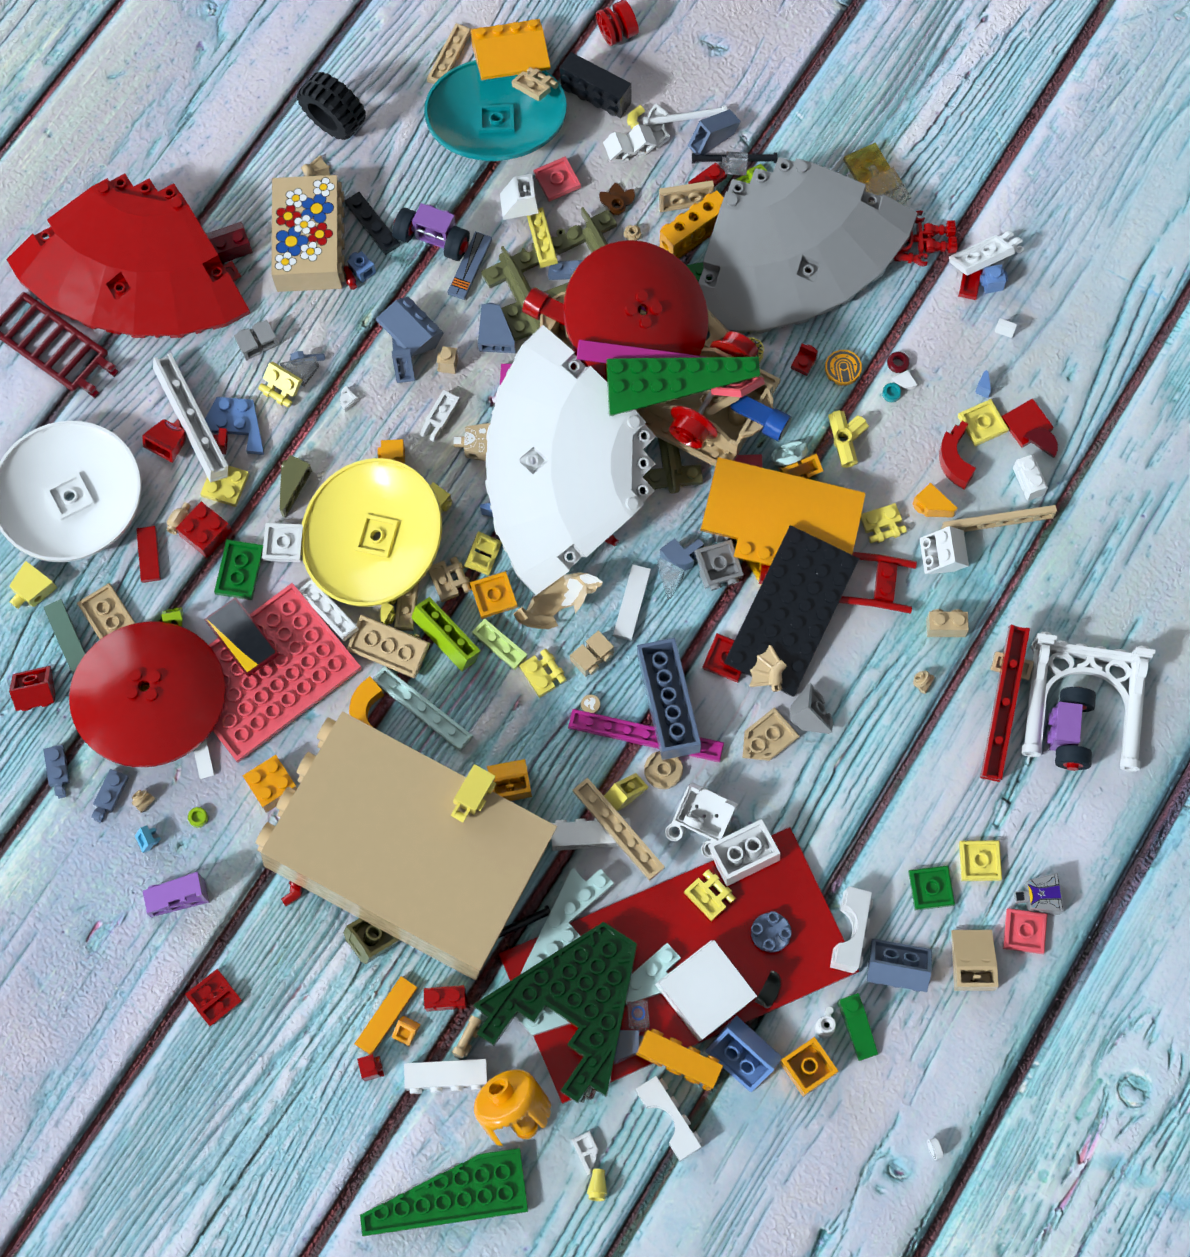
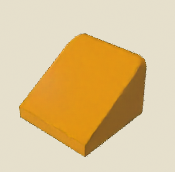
M402 1016L398 1020L392 1038L410 1046L419 1030L420 1024L406 1016Z

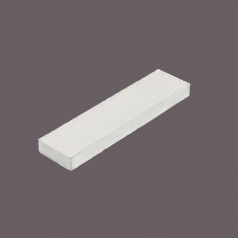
M632 564L613 633L614 637L632 641L651 569Z
M312 579L299 589L300 593L318 615L343 641H346L359 630L356 624Z

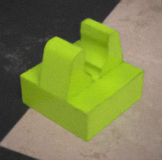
M182 607L162 612L163 622L171 623L175 619L178 622V626H182L184 615Z

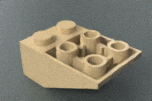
M951 930L954 991H995L998 988V969L992 930Z

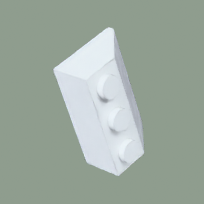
M762 819L708 845L716 867L726 886L780 861V852Z

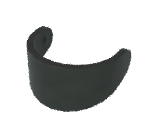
M770 972L761 992L755 1000L756 1003L765 1008H770L778 997L781 977L777 972Z

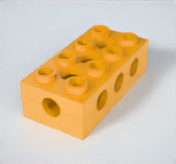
M717 190L712 194L709 193L701 202L693 204L684 214H679L670 224L667 223L662 226L660 230V247L680 259L712 235L724 197Z

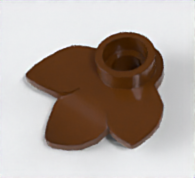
M614 183L609 192L599 193L600 202L607 206L614 215L622 214L626 206L632 204L635 198L634 189L624 192L618 183Z

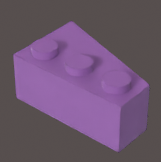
M198 872L160 885H151L148 889L143 890L146 912L150 917L209 903L205 880Z

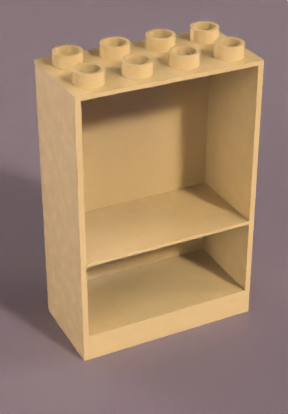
M343 711L337 721L328 717L317 735V739L320 740L317 746L320 748L318 754L314 755L307 752L296 773L300 775L298 778L300 785L297 790L287 787L277 803L276 808L279 809L278 816L280 817L278 823L274 826L267 822L257 837L255 844L259 845L257 851L261 853L264 867L476 981L550 843L557 826L494 792L491 794L487 792L484 797L486 803L481 812L477 810L475 815L469 813L464 823L452 817L451 814L456 807L453 800L466 777ZM459 807L458 811L465 814L466 810Z

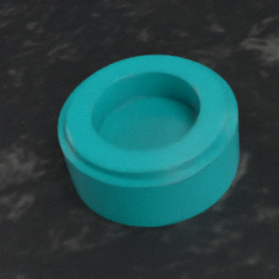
M888 383L883 388L882 396L888 402H896L901 396V388L896 383Z

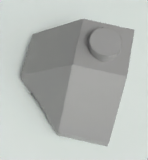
M811 683L804 688L792 703L790 720L803 731L830 734L833 729V719L830 713L826 714L823 696Z

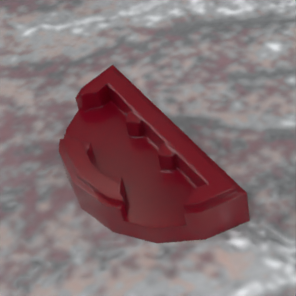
M1035 428L1023 436L1052 458L1056 456L1058 443L1050 431L1044 428Z

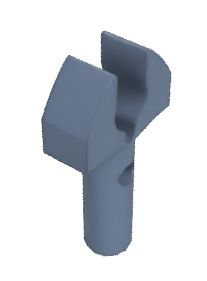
M296 351L290 354V363L294 366H302L304 362L325 360L324 353L304 354L303 351Z

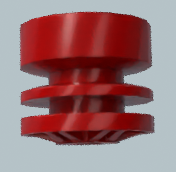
M626 0L614 3L612 10L609 7H605L604 11L598 10L596 12L599 30L609 46L615 45L616 42L620 43L622 35L626 39L638 35L639 28L635 14Z

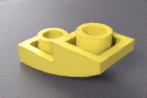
M397 599L381 604V623L385 625L393 623L396 614L392 605L395 604Z

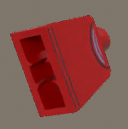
M162 419L142 435L143 447L173 463L186 441V432L179 419L174 423Z

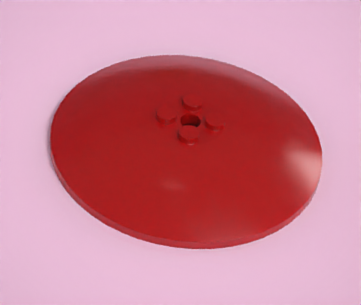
M635 240L607 244L588 255L578 265L568 282L564 297V322L569 340L576 353L579 340L700 356L708 332L706 300L697 279L689 268L679 258L664 248L648 242ZM639 306L646 309V315H641L638 312ZM582 360L587 367L591 366L607 381L606 363Z
M150 621L130 624L104 636L81 659L70 685V713L73 723L84 742L103 758L130 767L160 766L186 756L201 745L213 731L221 716L225 702V678L221 664L214 651L202 638L192 631L166 622ZM144 683L150 685L146 691L139 690L140 686Z

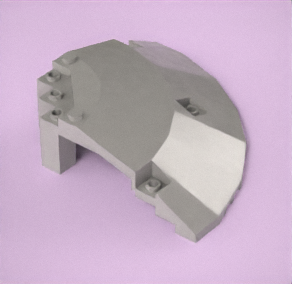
M778 157L773 173L755 168L750 184L732 179L728 192L726 191L703 261L704 269L698 282L703 291L707 309L729 331L739 333H765L778 327L785 328V326L791 324L806 323L809 319L817 315L821 316L842 303L843 305L846 304L859 291L864 290L868 284L880 278L888 265L893 262L897 253L908 242L917 212L884 194L880 196L865 192L866 184L815 163L797 158L795 161ZM807 269H809V270H811L812 272H811V273H806L805 271H806ZM707 277H712L713 279H712V280H707L706 278H707Z

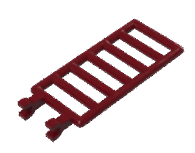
M22 292L0 316V327L24 301L32 306L6 334L0 331V340L69 390L75 391L78 387H81L93 398H96L100 393L94 385L86 381V378L98 365L113 377L119 372L113 363L105 359L108 351L29 294ZM37 310L43 313L45 316L19 344L12 340L14 335ZM50 320L58 324L33 353L25 349ZM64 329L72 335L46 363L39 359L40 355ZM77 339L85 343L59 373L52 369L55 363ZM91 348L99 353L73 383L65 378Z

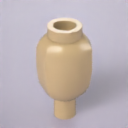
M184 502L181 508L175 509L170 514L167 520V531L173 535L178 533L175 528L188 515V510L191 507L190 504Z

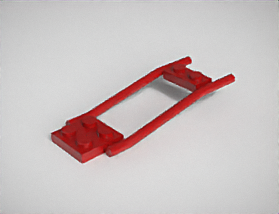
M853 552L852 555L860 558L859 560L878 562L874 599L842 596L839 603L871 606L911 614L912 606L893 603L897 567L902 566L916 569L917 561L880 554ZM761 564L758 584H762L770 566Z

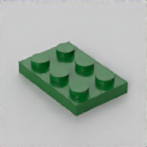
M226 539L214 590L215 595L247 600L253 599L262 560L263 545Z

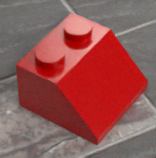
M51 666L12 675L9 693L16 711H28L34 707H46L54 703L56 693Z

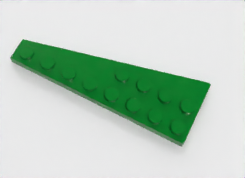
M759 357L607 359L609 416L631 412L639 408H646L654 404L758 378L760 376Z

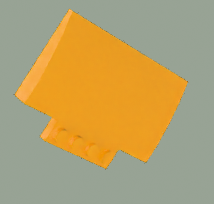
M718 457L700 531L736 539L734 558L767 566L771 565L790 525L852 555L866 493Z

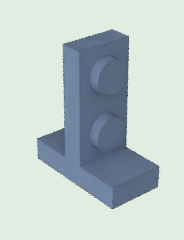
M392 337V359L397 383L415 381L410 349L404 350Z

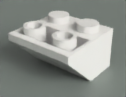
M532 174L514 177L500 193L503 220L539 213Z
M949 526L920 538L925 574L955 572L969 566L964 530Z

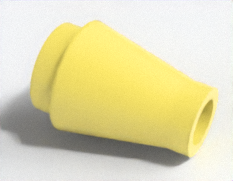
M593 1169L592 1177L587 1190L588 1199L591 1201H605V1196H607L605 1170Z

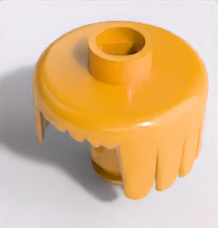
M519 1069L504 1071L491 1078L481 1088L474 1102V1114L477 1121L491 1140L498 1146L503 1145L494 1130L503 1129V1126H510L519 1138L530 1139L537 1133L538 1125L541 1128L546 1127L548 1123L547 1117L549 1118L551 1115V1102L548 1096L529 1072Z

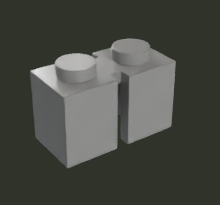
M267 320L257 322L252 326V329H243L234 335L246 361L261 354L254 339L255 336L264 352L279 345Z

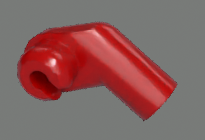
M289 881L290 893L281 898L286 907L302 895L303 887L292 881Z

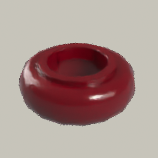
M894 352L887 359V366L892 372L902 373L909 368L910 359L903 352ZM895 359H900L903 361L904 364L901 366H897L894 364L893 361Z

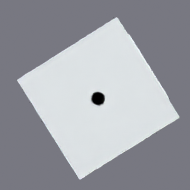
M714 940L709 941L655 984L698 1042L710 1035L757 997Z

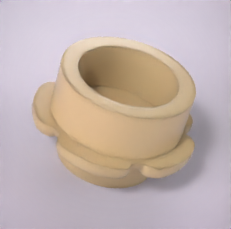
M637 225L627 226L624 231V237L627 240L637 241L641 237L640 228Z

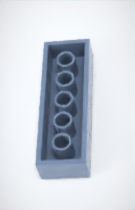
M675 638L637 645L638 662L661 759L665 760L700 753L701 742Z

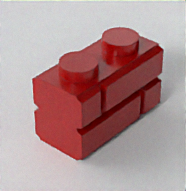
M464 985L424 988V1009L426 1012L455 1010L456 1008L467 1009L466 988Z

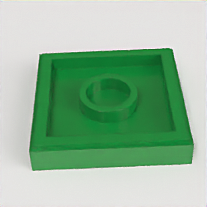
M949 866L908 871L915 911L955 906Z

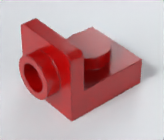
M802 343L791 365V369L808 376L817 359L818 350L812 345Z
M219 428V434H215L213 437L221 453L226 455L228 445L227 429Z

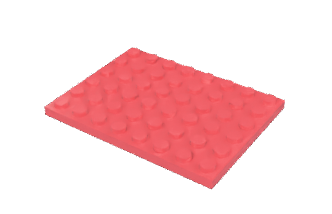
M293 583L249 614L278 651L279 656L247 677L218 638L209 644L221 664L226 687L223 710L213 732L237 763L362 669Z

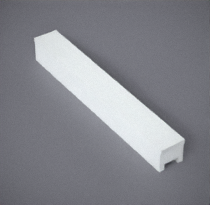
M169 353L167 357L161 359L155 357L153 369L210 483L227 478L228 465L172 354Z

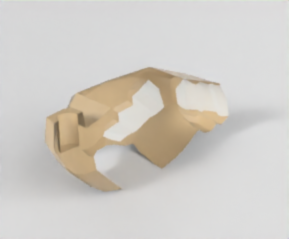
M578 572L563 575L534 596L527 610L521 607L514 612V616L519 623L527 627L538 629L557 627L558 624L553 617L557 612L574 605L576 613L582 606L586 595L595 592L598 587H601L603 582L596 576L588 573Z

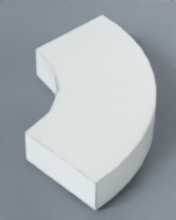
M656 103L650 110L647 118L667 116L669 113ZM665 123L648 126L651 127L658 144L655 147L657 150L670 139V135L665 129Z

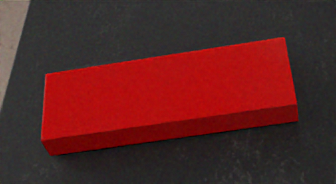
M155 526L136 528L141 582L160 581L157 529Z

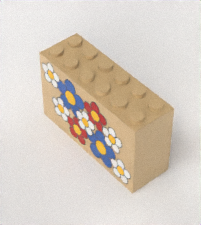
M337 175L272 178L271 275L277 292L342 289V282H345V272L343 271V266H345V256L343 255L345 240L342 235L345 234V225L342 218H345V210L342 207V202H345L344 191H342V182L338 181Z

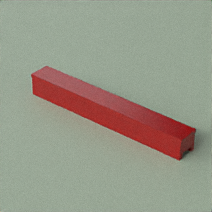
M1012 624L1008 626L981 769V779L1000 782L1003 777L1030 628L1027 627L1022 628Z

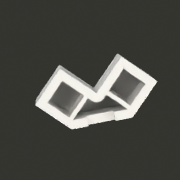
M640 124L633 127L627 135L614 132L603 142L610 160L621 163L629 161L628 157L637 154L639 157L644 156L658 145L651 127Z

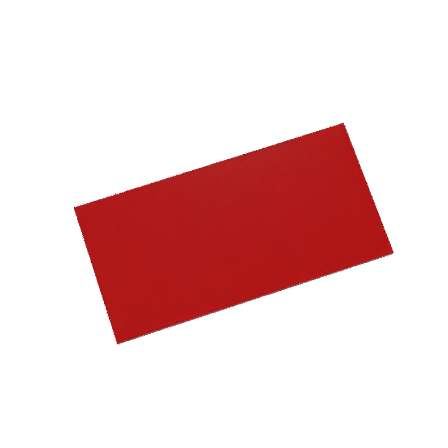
M791 827L771 835L780 852V861L729 886H726L713 860L570 923L577 933L582 936L602 922H605L637 943L632 973L666 943L681 957L667 971V973H670L705 944L714 940L757 997L771 971L777 972L781 977L778 997L770 1008H765L756 1003L757 997H755L744 1008L699 1042L662 993L625 1005L621 1030H639V1036H644L647 1030L655 1029L663 1033L662 1037L668 1040L670 1038L677 1039L682 1042L681 1046L688 1049L690 1046L693 1047L719 1035L735 1016H738L744 1023L749 1022L859 973V970L849 973L830 968L833 948L838 943L845 941ZM708 869L713 875L716 874L720 878L719 881L725 887H729L732 890L731 893L736 897L735 901L731 904L726 898L722 901L726 909L712 922L684 893L698 878L705 883L707 879L703 874ZM714 886L709 888L716 896L720 894ZM777 912L790 924L791 938L787 946L782 950L766 952L758 948L753 942L751 927L753 922L762 914ZM538 937L499 953L510 981L521 974ZM641 1006L645 1010V1016L642 1020H635L632 1017L631 1012L634 1007ZM636 1008L633 1014L636 1018H641L643 1011L640 1008ZM572 1024L534 1036L562 1104L572 1099L564 1095L560 1090L583 1058V1056L567 1045L578 1030ZM638 1055L619 1062L613 1066L610 1083L648 1067L653 1063ZM589 1087L585 1094L594 1091V1089Z

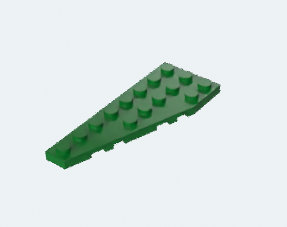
M517 1148L478 1154L454 1168L413 1187L411 1190L360 1214L362 1236L528 1212L521 1150Z

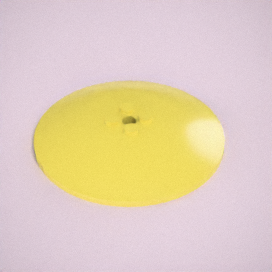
M372 458L349 464L331 475L310 500L302 521L301 555L305 568L313 582L331 598L359 607L377 606L391 602L406 594L421 581L437 555L442 536V515L435 492L417 471L398 461ZM380 532L381 537L374 541V534Z

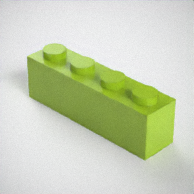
M431 597L415 606L411 618L461 671H464L476 662L481 650Z

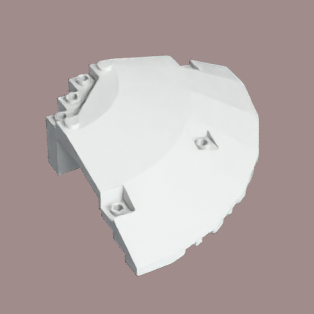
M544 325L521 345L513 364L508 369L502 384L498 387L495 407L492 410V419L486 435L487 480H485V484L490 498L494 529L511 560L516 575L535 595L568 573L569 569L581 557L589 556L644 505L643 502L655 491L643 478L655 465L654 461L643 449L656 436L645 425V420L636 410L609 416L607 382L591 366L586 367L580 360H577L575 352ZM572 363H574V364L576 365V369H575V370H572V369H571V364H572ZM531 457L535 459L534 464L529 462ZM568 553H571L572 555L571 560L567 559Z

